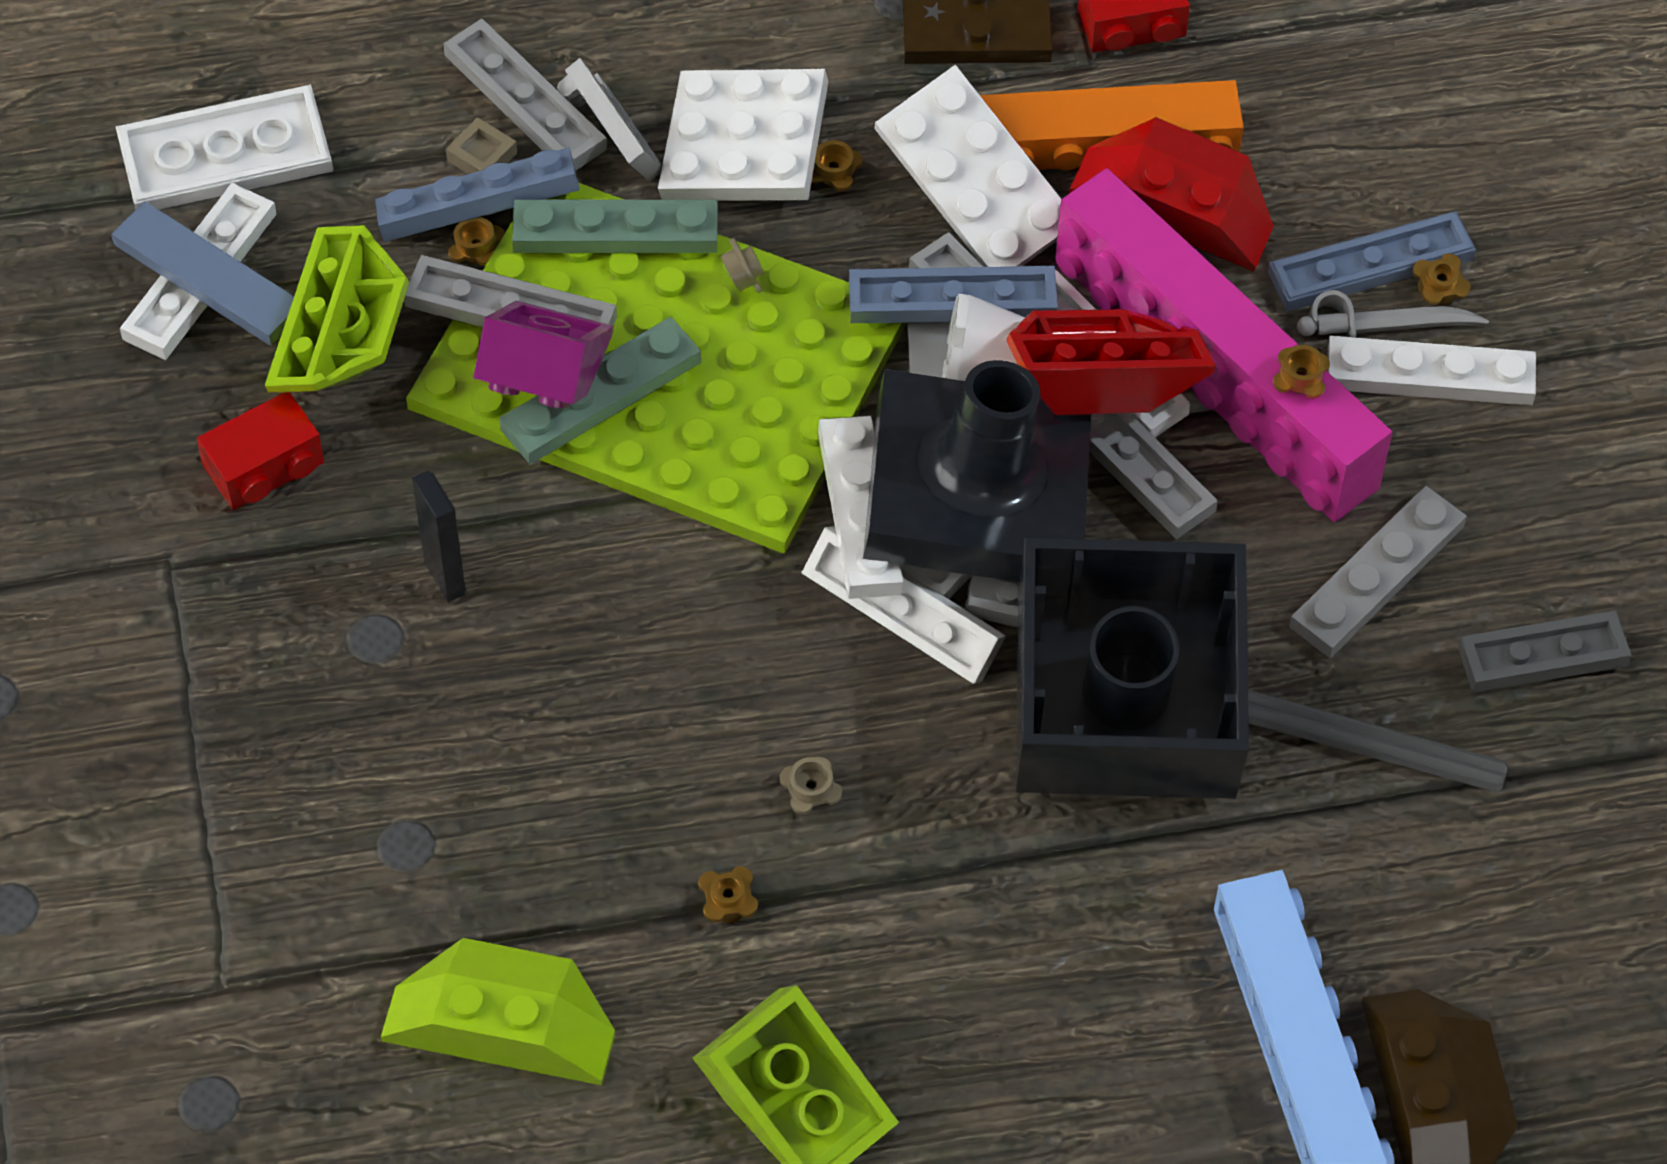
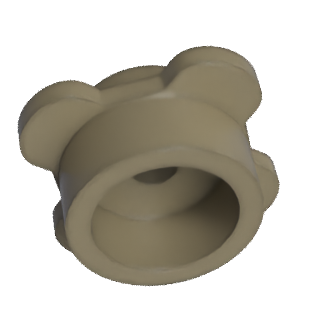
M735 238L730 239L733 249L721 255V258L737 289L741 292L754 285L757 293L762 292L763 290L756 277L765 272L752 247L749 246L741 250Z
M824 757L802 758L793 766H787L781 771L780 783L788 788L791 794L790 806L794 812L808 814L815 806L824 803L834 805L841 800L842 787L834 783L832 766L828 759ZM813 782L816 784V787L809 789L806 787V784Z

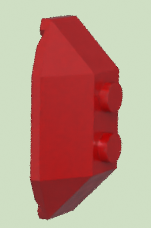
M1157 117L1088 147L1068 193L1073 192L1108 168L1190 245L1248 270L1255 271L1274 225L1249 156Z
M1126 309L1032 311L1020 322L1016 329L1014 328L1009 333L1006 339L1017 364L1028 370L1035 377L1040 387L1041 399L1055 415L1149 413L1212 375L1216 368L1197 329L1182 326L1178 329L1162 319Z

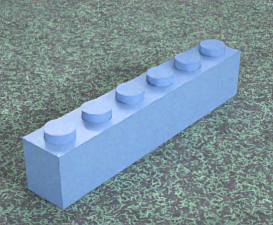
M1283 870L1219 884L1214 912L1301 1164H1395L1389 1142L1386 1138H1378L1373 1121L1376 1120L1373 1096L1368 1087L1360 1088L1354 1070L1358 1068V1059L1354 1043L1350 1036L1342 1037L1336 1020L1340 1018V1008L1336 993L1332 986L1324 987L1319 970L1322 968V957L1318 943L1313 936L1307 937L1301 921L1304 920L1305 913L1298 889H1289Z

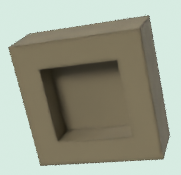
M478 117L446 148L447 161L467 174L482 171L495 163H508L517 154V144L514 139Z

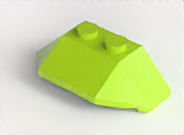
M364 225L317 227L265 383L268 393L319 391L345 385L385 362L409 281L386 251L374 240L372 234Z
M462 938L395 987L381 1034V1041L602 1086L615 1038V1029L573 959Z

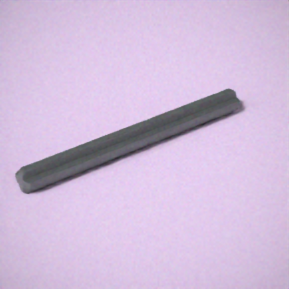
M1248 690L1249 724L1494 792L1500 791L1503 787L1508 770L1507 763L1504 760Z

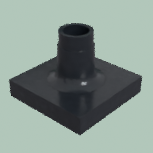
M992 360L978 364L968 373L965 381L884 369L877 404L863 559L887 561L894 564L1019 582L1024 537L1085 539L1091 414L1055 415L1041 399L1040 387L1035 377L1022 366L1009 361Z

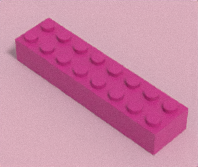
M1108 168L1061 199L1055 258L1061 271L1068 278L1076 279L1082 284L1102 310L1126 309L1162 319L1178 329L1182 326L1197 329L1216 368L1212 375L1191 387L1196 397L1203 406L1211 410L1214 409L1229 423L1238 439L1242 442L1250 443L1265 457L1267 464L1274 473L1281 477L1285 476L1301 491L1303 498L1310 507L1317 511L1321 510L1335 523L1380 489L1393 431L1328 371L1323 374L1322 382L1325 384V392L1319 398L1311 399L1304 393L1300 394L1292 391L1281 393L1277 391L1273 386V377L1279 373L1281 364L1278 362V354L1282 349L1298 344ZM1297 372L1298 375H1306L1304 372Z

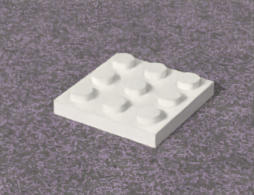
M825 69L681 71L658 186L661 199L717 201L808 200L828 87Z

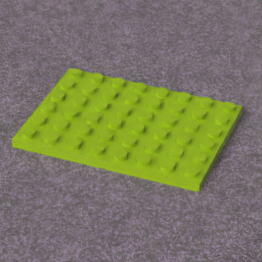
M578 183L580 189L578 191L544 199L624 200ZM512 221L483 271L616 305L617 318L604 356L669 317L675 320L701 350L700 364L539 460L785 554L826 477L818 436L819 420L858 417L907 322L850 323L849 282L754 247L752 249L765 272L756 277L763 291L757 293L754 285L739 292L721 258V255L733 249L730 238L719 234L717 237V253H514ZM737 241L741 250L749 247V245ZM453 319L406 397L408 410L518 451L500 430L499 418L537 395L520 391L518 395L501 394L488 388L489 382L474 379L483 327Z

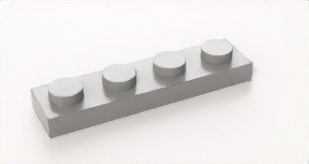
M483 19L478 20L443 43L445 56L541 150L557 151L570 147L576 170L607 150L606 137Z
M424 255L420 256L404 298L405 307L481 327L484 325L485 317L516 300L613 326L617 318V309L614 304Z
M1425 486L1291 616L1289 628L1331 659L1464 528L1467 516L1428 486Z

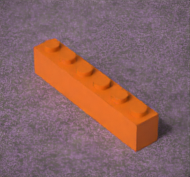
M1236 80L980 95L1038 170H1073L1079 168L1088 147L1155 117L1237 152H1240L1244 126Z

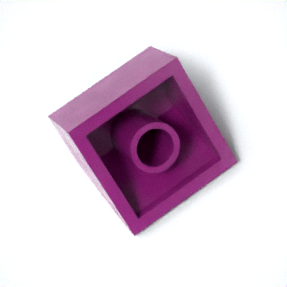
M516 300L485 317L473 378L489 382L488 388L501 394L518 395L520 391L538 395V401L544 405L555 408H568L569 404L573 405L588 395L611 340L614 326Z

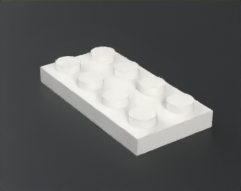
M956 65L875 122L874 129L983 267L1023 266L1057 241L1061 198Z

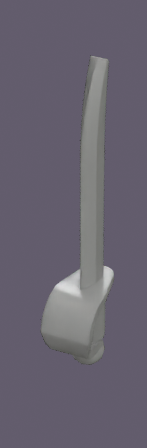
M1328 290L1321 293L1315 299L1309 316L1299 319L1297 329L1303 336H1310L1315 332L1317 335L1346 333L1347 337L1356 338V333L1440 326L1486 327L1489 320L1470 311L1447 306H1427L1354 313L1352 302L1346 294L1337 290ZM1327 306L1336 309L1339 313L1318 315L1317 309Z

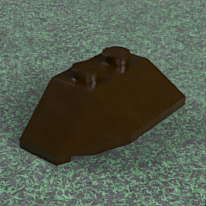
M1419 989L1363 997L1362 1006L1403 1164H1495L1515 1133L1518 1124L1490 1022Z

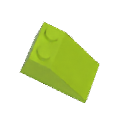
M797 985L776 990L693 1057V1060L726 1104L781 1164H849L899 1123Z

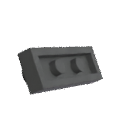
M1616 610L1461 636L1458 645L1472 693L1627 667L1632 656Z

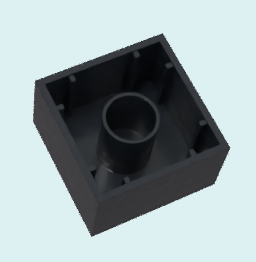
M1024 537L1018 588L1016 792L1236 799L1249 752L1246 544Z

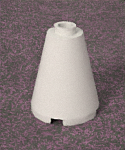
M958 293L949 328L946 360H944L942 378L965 381L968 373L975 366L986 361L1003 360L1017 364L1006 339L1009 333L1014 328L1016 329L1025 317L972 295Z

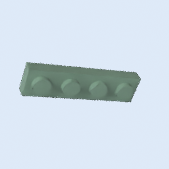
M514 200L512 238L514 253H717V200Z
M669 317L606 354L601 361L587 396L573 405L569 404L568 408H555L540 403L538 401L539 396L537 395L500 417V430L531 465L700 364L701 350L675 320Z

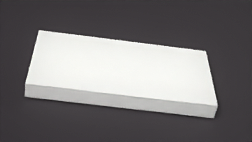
M311 84L116 126L135 210L144 201L160 210L223 195L231 183L251 190L333 172L332 160Z

